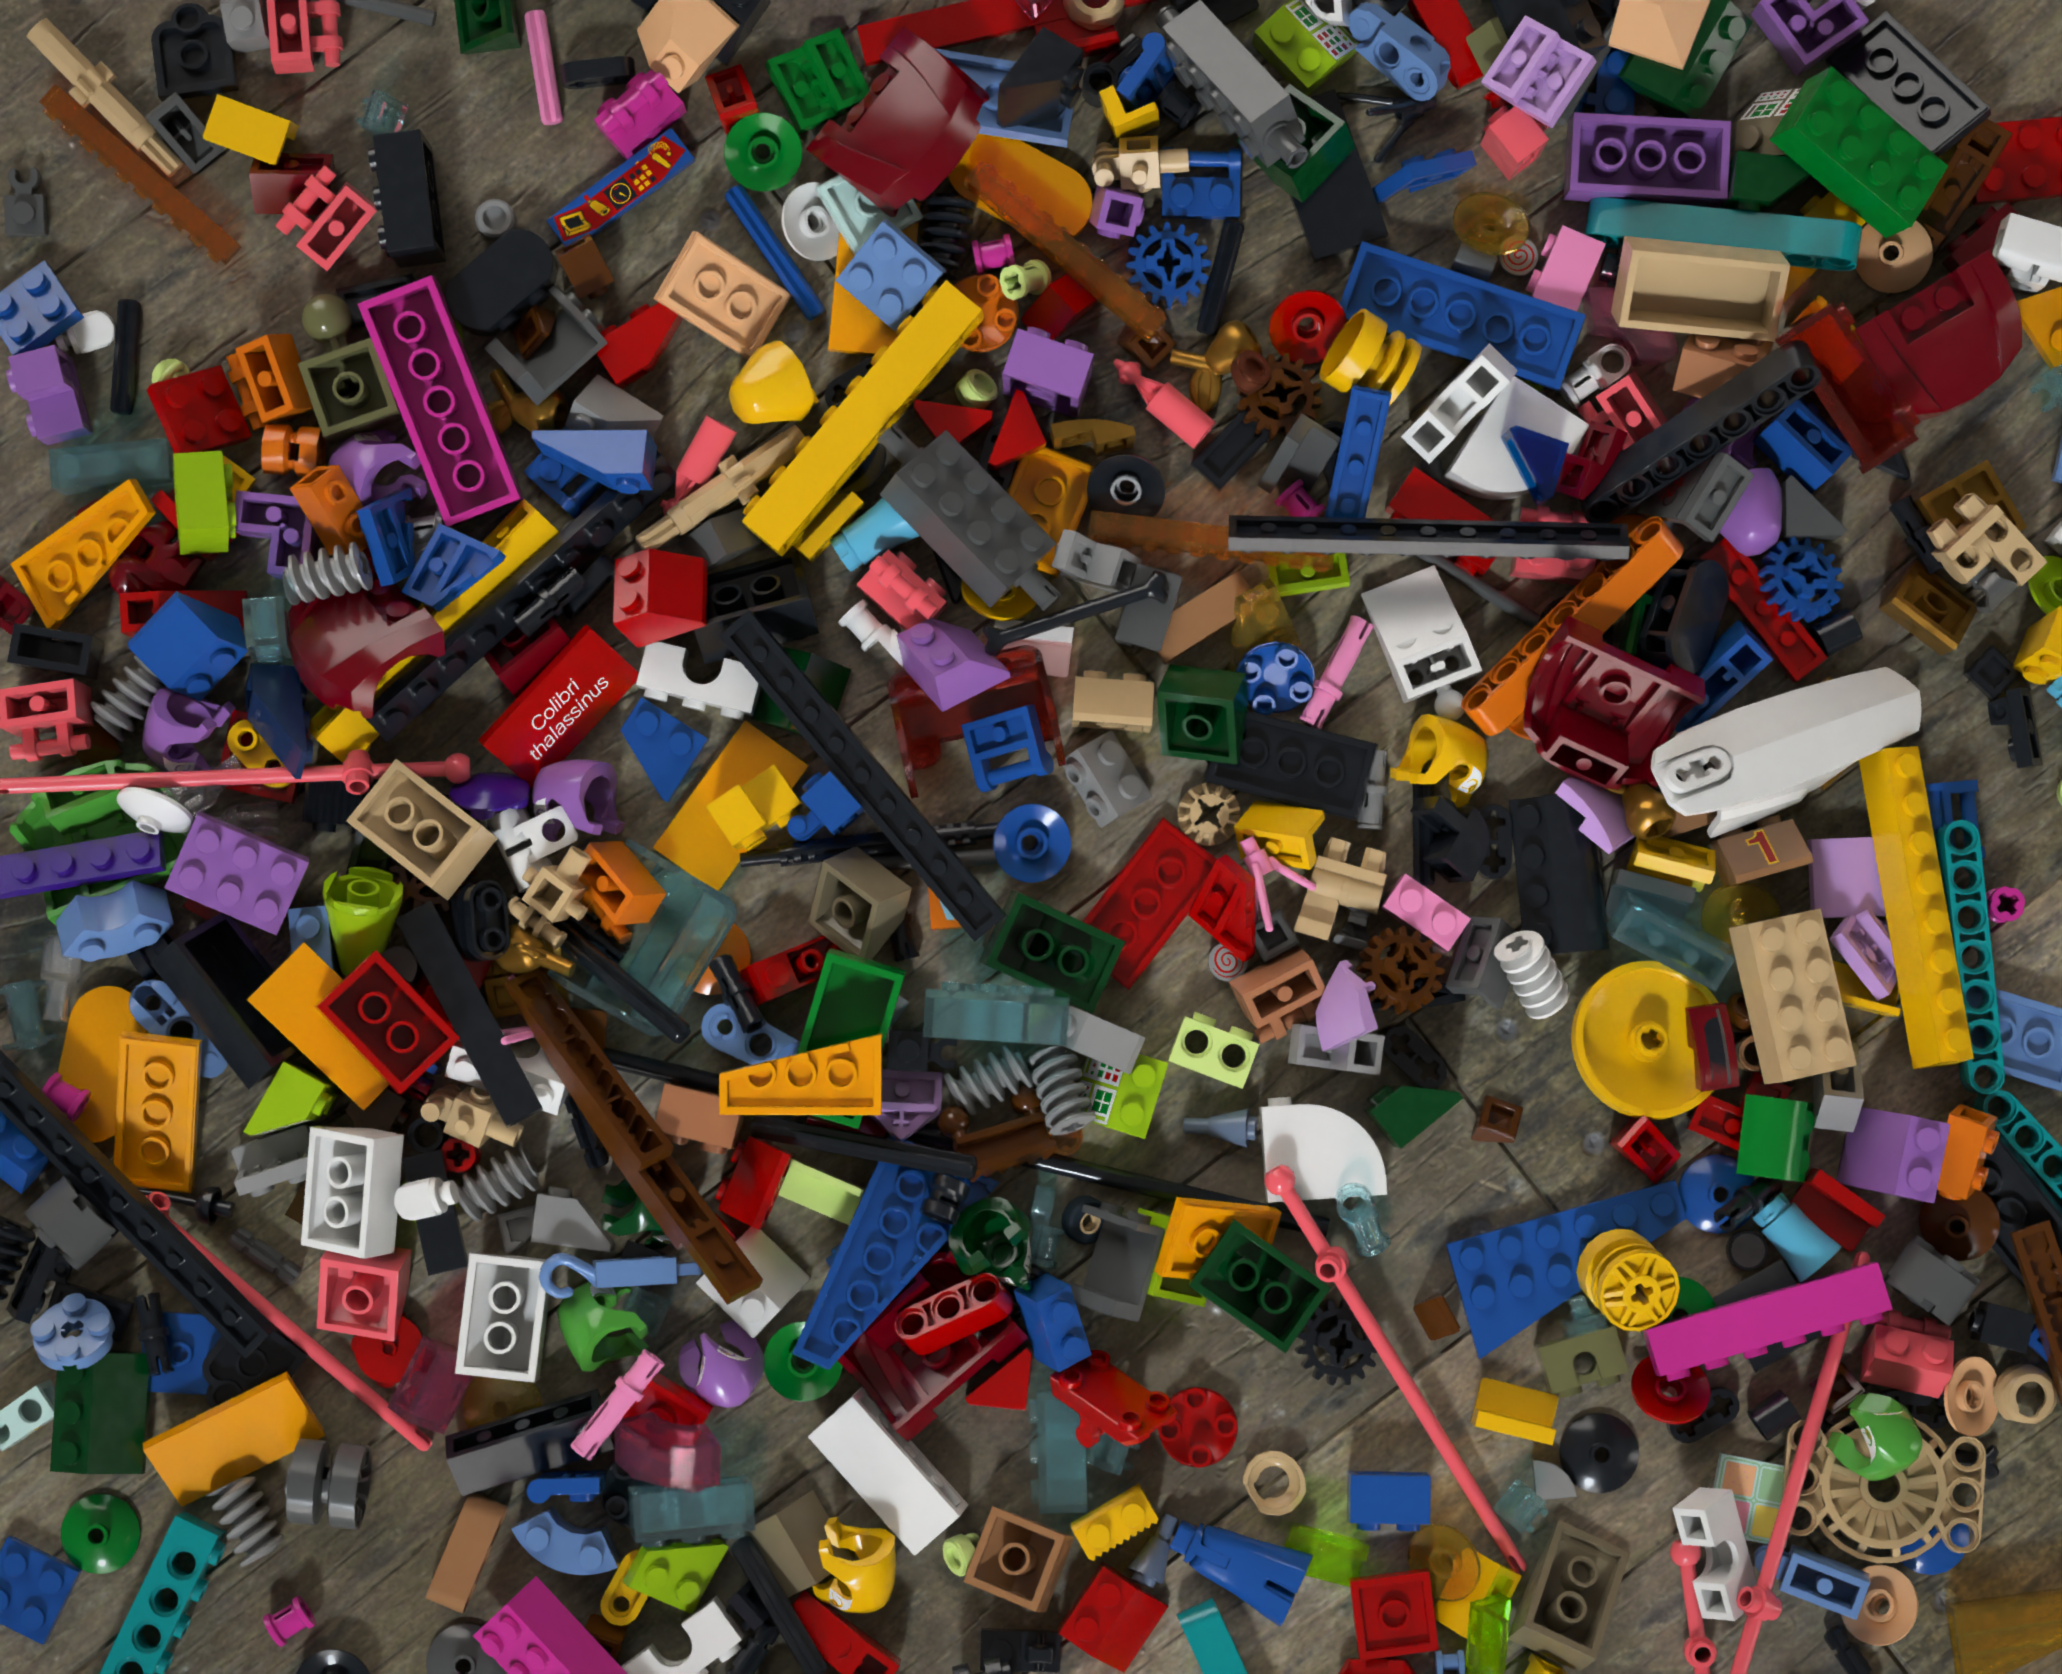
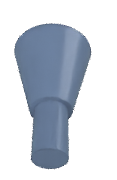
M1249 1108L1211 1116L1209 1119L1184 1118L1183 1132L1186 1134H1209L1210 1137L1248 1148L1250 1140H1256L1257 1117L1250 1116Z
M1166 1513L1163 1514L1155 1535L1148 1540L1127 1567V1569L1134 1572L1132 1580L1152 1589L1155 1583L1164 1585L1170 1547L1169 1541L1178 1522L1177 1518Z

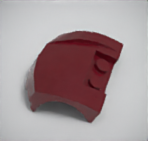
M902 27L879 56L889 67L873 81L871 90L863 100L849 111L843 125L839 126L829 119L806 148L825 167L841 176L890 217H896L898 208L913 197L923 201L952 172L975 140L981 128L976 118L982 104L990 99L988 93L959 67L905 27Z
M1990 250L1958 267L1952 273L1890 310H1886L1854 329L1848 335L1850 341L1859 349L1871 365L1883 389L1885 408L1882 414L1899 421L1927 420L1967 404L2003 375L2023 347L2022 322L2014 293Z
M367 546L361 552H364L371 566L373 575L372 589L366 590L361 587L357 593H350L346 590L342 596H335L331 593L329 598L323 600L316 596L314 601L308 603L301 600L299 604L292 605L289 609L288 620L291 657L304 686L330 708L334 709L340 705L351 711H361L363 718L370 719L373 717L376 688L385 673L399 661L410 656L426 654L436 657L445 655L443 629L425 608L417 610L396 583L381 586L378 575L373 568L372 557Z
M1568 615L1548 642L1533 672L1525 700L1524 731L1535 743L1537 753L1541 757L1574 778L1616 790L1621 788V784L1649 783L1651 787H1657L1658 783L1651 771L1653 751L1669 741L1677 724L1693 707L1701 705L1706 700L1705 682L1703 678L1678 668L1673 664H1670L1666 670H1663L1602 641L1601 630Z
M951 1251L934 1254L837 1360L866 1390L882 1410L893 1429L907 1442L938 1417L933 1409L991 1359H994L998 1364L1001 1363L1029 1338L1009 1314L1002 1321L927 1355H917L904 1343L896 1333L894 1326L896 1317L902 1310L976 1276V1274H964L957 1265ZM991 1294L985 1301L990 1300L994 1295ZM959 1310L952 1313L949 1318L955 1316ZM923 1327L917 1329L914 1335L920 1332Z

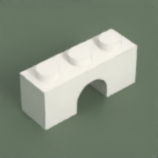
M1489 343L1408 426L1401 438L1430 464L1458 435L1463 427L1511 382L1518 370Z
M659 641L646 645L636 682L640 689L645 690L644 697L667 702L668 696L683 699L682 706L699 711H705L706 705L721 708V716L743 721L744 714L754 715L761 686L741 662L724 658L721 672L714 681L707 684H697L689 680L686 673V664L689 656V651L686 648Z
M458 1040L452 1046L445 1077L487 1091L460 1040ZM540 1048L537 1055L530 1058L516 1057L542 1105V1111L558 1115L569 1091L543 1049Z
M1699 1487L1672 1509L1682 1545L1704 1546L1706 1550L1705 1568L1702 1574L1692 1581L1702 1618L1735 1621L1744 1614L1743 1610L1738 1608L1736 1602L1739 1591L1746 1586H1756L1757 1581L1732 1489Z
M715 1596L693 1614L685 1618L681 1624L692 1643L691 1654L688 1657L678 1661L666 1659L659 1653L654 1644L651 1643L621 1667L627 1674H708L709 1671L706 1666L715 1659L719 1658L723 1663L741 1650L738 1642L743 1639L745 1634L733 1617L726 1612V1608L720 1599Z

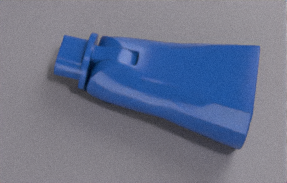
M1182 1520L1169 1548L1184 1555L1183 1561L1189 1562V1565L1198 1573L1233 1593L1276 1625L1282 1626L1313 1555L1256 1540L1220 1527L1206 1525L1203 1530V1523H1200L1199 1527Z

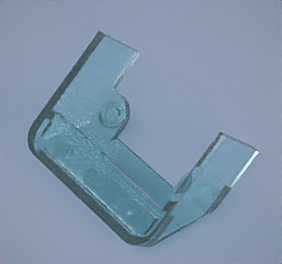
M628 838L624 845L656 863L651 875L667 894L661 902L665 905L664 910L628 968L627 973L679 1015L734 924L737 915L736 906L726 895ZM549 970L547 973L549 977L567 990L649 1036L663 1035L659 1029L593 974H590L586 983L582 986L553 970Z

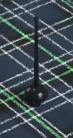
M207 1187L199 1193L197 1198L164 1193L169 1197L170 1202L194 1207L196 1218L206 1226H213L218 1216L231 1218L234 1213L235 1204L222 1200V1190L220 1187ZM138 1188L145 1196L153 1192V1190Z

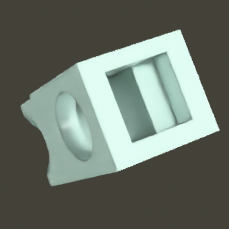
M51 1380L34 1386L0 1410L1 1451L17 1444L54 1419L56 1387Z

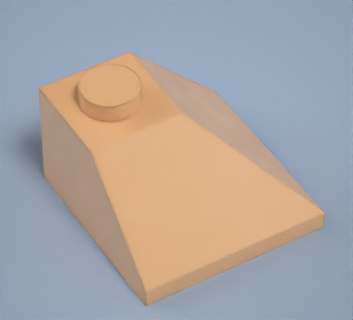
M658 0L638 27L637 32L649 67L655 73L659 71L668 81V85L679 94L699 80L740 25L713 0Z
M1620 0L1608 45L1683 70L1711 0Z

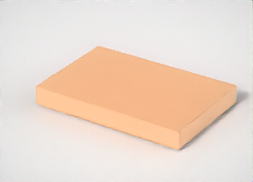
M693 231L653 299L749 360L757 348L763 345L790 299L791 294L697 231Z

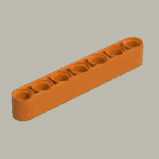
M1655 516L1644 520L1629 534L1630 550L1628 560L1601 561L1466 693L1461 702V707L1485 735L1494 736L1501 733L1524 711L1527 691L1539 658L1568 615L1601 630L1603 634L1680 559L1684 552V546L1660 517Z

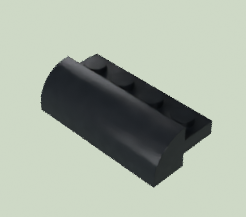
M1557 794L1509 800L1522 931L1539 933L1544 939L1551 955L1610 949L1599 846L1578 830L1585 817Z

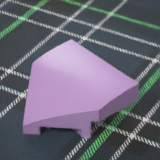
M1869 909L1856 916L1850 915L1843 919L1829 940L1878 1001L1889 995L1897 982L1887 920L1882 921L1878 919L1872 910Z
M1347 960L1338 963L1315 1012L1322 1051L1336 1049L1378 1029L1368 997V993L1375 990L1376 984L1372 981L1364 982L1352 972L1354 966Z
M882 1069V1115L868 1116L897 1141H904L941 1113L943 1072Z

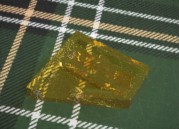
M1271 579L1235 597L1234 616L1236 622L1232 628L1231 635L1234 654L1233 662L1229 663L1228 666L1229 671L1236 672L1242 657L1257 645L1275 641L1289 643L1296 647L1302 645L1278 590Z

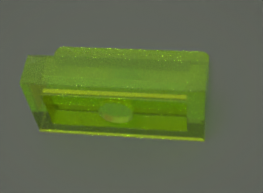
M1290 1521L1283 1547L1313 1555L1305 1576L1350 1587L1349 1578L1359 1577L1362 1562L1367 1560L1370 1545L1364 1540Z
M1502 1593L1470 1602L1465 1674H1504L1511 1599Z

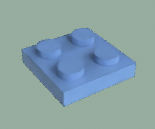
M885 219L879 224L835 281L891 329L896 331L903 320L919 305L923 297L935 285L946 269L888 219Z

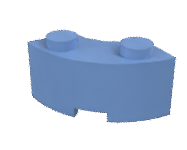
M131 880L122 889L108 895L97 897L76 895L56 920L62 955L79 958L87 962L124 955L145 946L153 945L174 925L166 890Z
M554 1506L517 1523L512 1528L519 1543L531 1556L556 1571L574 1575H593L618 1568L622 1562V1558L607 1526L594 1529L575 1527L564 1520Z

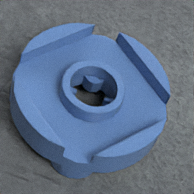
M81 1293L67 1295L63 1301L46 1310L30 1327L33 1345L39 1359L47 1367L59 1371H65L63 1366L76 1365L78 1370L87 1368L101 1360L112 1347V1334L115 1330L114 1321L107 1307L97 1300L85 1298ZM80 1330L81 1332L78 1337L70 1335L65 1338L71 1331Z

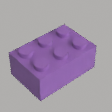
M1029 326L1027 331L1017 329L1002 373L1003 394L1013 397L1015 390L1018 389L1024 392L1028 403L1077 419L1092 377L1094 354L1087 352L1089 347L1078 341L1066 339L1065 344L1051 340L1049 339L1050 333L1036 327Z
M198 810L164 888L277 936L307 869L309 857Z

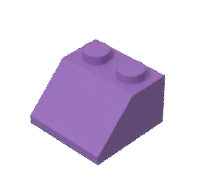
M930 618L896 635L904 670L942 712L1011 677L1010 671L996 657L990 656L985 652V645L969 629Z

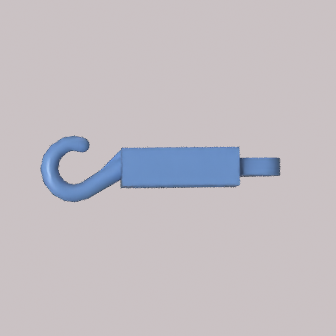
M557 1253L545 1260L540 1268L539 1280L546 1293L555 1298L564 1299L571 1297L574 1291L571 1287L558 1288L552 1282V1272L559 1265L568 1266L580 1273L596 1288L677 1284V1276L700 1275L704 1273L696 1262L676 1263V1257L672 1255L593 1260V1265L571 1254Z

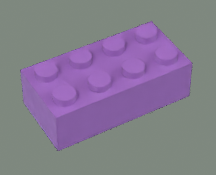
M1574 112L1567 123L1563 200L1590 202L1593 198L1608 197L1721 208L1728 198L1731 121Z

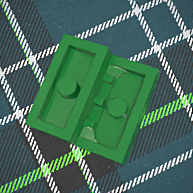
M840 28L808 39L802 47L768 59L765 64V68L798 135L827 123L829 119L833 120L848 113L870 91Z

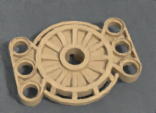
M1848 1416L1832 1426L1825 1435L1820 1428L1808 1468L1813 1474V1482L1808 1489L1801 1491L1797 1507H1803L1809 1512L1810 1524L1803 1530H1796L1791 1527L1789 1534L1796 1537L1806 1536L1812 1533L1818 1526L1823 1535L1838 1549L1856 1559L1873 1563H1898L1918 1557L1934 1547L1940 1539L1943 1540L1945 1546L1952 1552L1958 1554L1969 1553L1977 1548L1981 1540L1986 1468L1985 1448L1982 1442L1971 1436L1959 1437L1946 1447L1942 1439L1926 1424L1914 1418L1917 1427L1930 1437L1931 1440L1927 1443L1922 1438L1923 1445L1918 1459L1904 1471L1891 1476L1894 1485H1897V1492L1893 1494L1890 1500L1880 1502L1871 1496L1868 1490L1869 1480L1845 1467L1833 1452L1826 1447L1832 1432L1843 1433L1840 1429L1856 1420L1852 1416ZM1799 1420L1792 1424L1786 1433L1781 1501L1798 1447L1794 1442V1432L1797 1428L1804 1426L1805 1420ZM1860 1428L1846 1434L1853 1439L1856 1449L1862 1455L1868 1458L1871 1457ZM1962 1443H1969L1977 1450V1460L1971 1466L1961 1465L1956 1459V1448ZM1937 1446L1942 1453L1940 1458L1934 1451ZM1960 1483L1969 1484L1975 1491V1499L1967 1507L1958 1505L1953 1499V1490ZM1826 1514L1832 1522L1827 1527L1822 1521ZM1958 1523L1966 1524L1972 1531V1541L1965 1547L1956 1546L1950 1537L1951 1529ZM1935 1526L1937 1533L1931 1537L1929 1531ZM1839 1530L1845 1537L1858 1543L1856 1549L1854 1550L1844 1545L1833 1533ZM1919 1539L1925 1543L1913 1552L1901 1555L1900 1547L1910 1545ZM1867 1547L1890 1549L1891 1557H1875L1864 1553Z

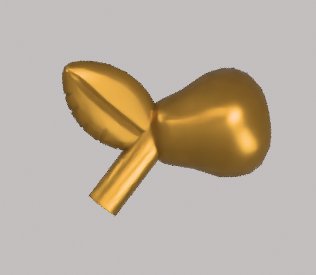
M1233 320L1220 328L1214 341L1206 350L1205 355L1173 349L1170 364L1196 369L1189 384V396L1195 405L1208 414L1217 404L1222 389L1221 375L1231 373L1232 361L1240 353L1247 350H1252L1262 355V346L1246 323Z
M498 368L489 374L490 379L502 397L487 405L499 434L507 430L513 421L522 425L531 433L533 430H562L568 418V404L565 396L558 389L554 390L537 406L525 392H516L502 368Z
M1621 784L1619 790L1602 787L1610 792L1622 794L1627 828L1633 836L1641 840H1651L1662 836L1675 822L1676 810L1668 805L1662 793L1654 790L1647 784Z
M519 923L509 925V948L502 957L496 959L500 967L509 973L517 975L531 972L540 966L567 977L573 975L576 963L547 951L544 938L532 936L533 929L531 927L524 930L519 926Z

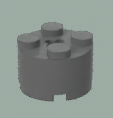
M65 1175L25 1211L29 1220L38 1227L35 1233L40 1240L51 1249L57 1244L63 1250L62 1256L76 1270L85 1265L120 1232Z
M1917 1235L1908 1242L1883 1278L1884 1283L1899 1294L1902 1293L1914 1305L1949 1327L1977 1289V1285L1980 1282L1977 1277L1965 1270L1966 1268L1946 1254L1943 1256L1931 1244Z

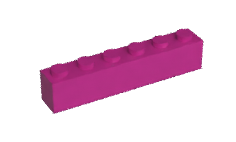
M1870 1262L1663 1322L1642 1332L1655 1375H1666L1668 1381H1673L1690 1376L1689 1368L1705 1364L1706 1370H1711L1730 1364L1728 1357L1743 1353L1745 1359L1768 1353L1766 1346L1782 1341L1783 1348L1807 1342L1805 1335L1820 1330L1822 1337L1845 1331L1844 1323L1859 1319L1861 1326L1878 1322L1884 1319L1882 1312L1892 1310L1893 1308L1879 1263Z

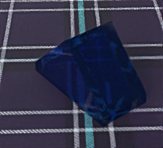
M1516 425L1508 429L1501 436V439L1533 501L1538 507L1554 495L1569 443Z

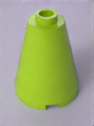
M351 867L347 875L337 877L336 871L330 874L324 881L323 899L339 968L344 975L347 976L373 951L377 950L382 955L387 948L396 921L395 918H397L403 900V884L399 882L397 885L393 882V875L387 871L373 867Z

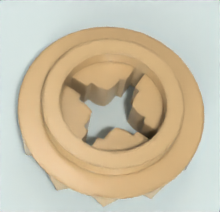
M1203 783L1191 788L1182 797L1178 806V823L1182 832L1197 844L1214 846L1227 841L1235 833L1234 826L1240 819L1241 810L1235 795L1224 786ZM1198 800H1201L1208 807L1218 806L1220 803L1223 804L1219 809L1220 811L1216 814L1217 823L1221 828L1218 829L1210 821L1195 825V822L1199 820L1198 817L1202 814L1201 805Z

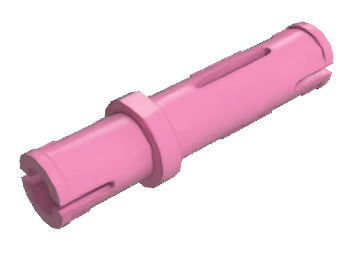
M1351 615L1347 627L1334 649L1320 680L1315 679L1313 683L1314 691L1298 718L1300 722L1306 723L1305 725L1322 729L1335 700L1340 701L1343 695L1340 690L1354 666L1367 637L1374 628L1371 623H1366L1367 621L1363 618Z
M643 1349L625 1376L617 1378L615 1389L591 1417L581 1433L570 1444L577 1454L591 1461L599 1447L613 1432L634 1402H640L645 1396L643 1393L644 1389L664 1366L663 1361L655 1354Z

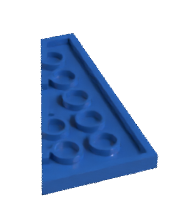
M890 1135L889 1138H888V1139H891V1140H896V1139L893 1138L891 1135ZM878 1161L794 1347L793 1355L829 1370L948 1240L952 1225L931 1219L919 1211L923 1199L928 1198L931 1192L929 1183L932 1175L937 1172ZM947 1175L971 1187L967 1199L960 1203V1213L971 1204L986 1198L1000 1183L989 1177L985 1178L984 1175L972 1183L967 1178Z
M1669 1180L1446 1243V1249L1478 1359L1480 1360L1581 1291L1576 1273L1579 1257L1587 1244L1599 1234L1613 1229L1632 1230L1645 1237L1651 1243L1685 1220L1686 1215L1676 1180Z

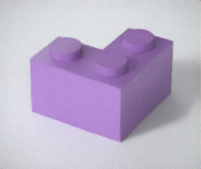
M1761 0L1751 13L1754 20L1796 77L1856 36L1869 21L1855 0H1830L1815 11L1806 0Z
M56 345L8 357L11 369L6 370L7 381L13 393L17 392L23 400L28 401L31 413L26 414V421L32 437L37 436L39 441L48 446L93 433L72 357Z
M236 491V533L241 536L271 539L267 573L275 579H282L285 567H288V555L291 554L297 557L299 564H303V552L310 551L314 560L317 561L320 538L294 496Z

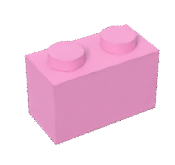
M1562 225L1557 235L1549 234L1540 254L1547 259L1541 271L1534 269L1525 291L1532 293L1531 297L1577 312L1606 243Z
M1406 873L1398 879L1379 907L1411 931H1421L1420 937L1426 941L1431 939L1433 941L1432 945L1443 953L1449 952L1471 920V918Z

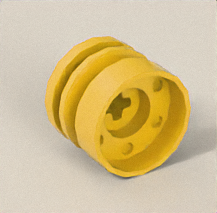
M1360 309L1349 319L1334 339L1321 365L1320 380L1341 393L1350 390L1353 384L1392 392L1391 405L1403 391L1417 366L1422 350L1421 344L1412 338L1405 340V334L1400 330L1394 331L1386 337L1387 322L1367 309Z
M1613 1229L1599 1234L1587 1244L1579 1257L1576 1271L1579 1287L1610 1323L1623 1330L1639 1332L1653 1328L1669 1316L1677 1303L1680 1290L1677 1272L1670 1262L1645 1237L1632 1230Z

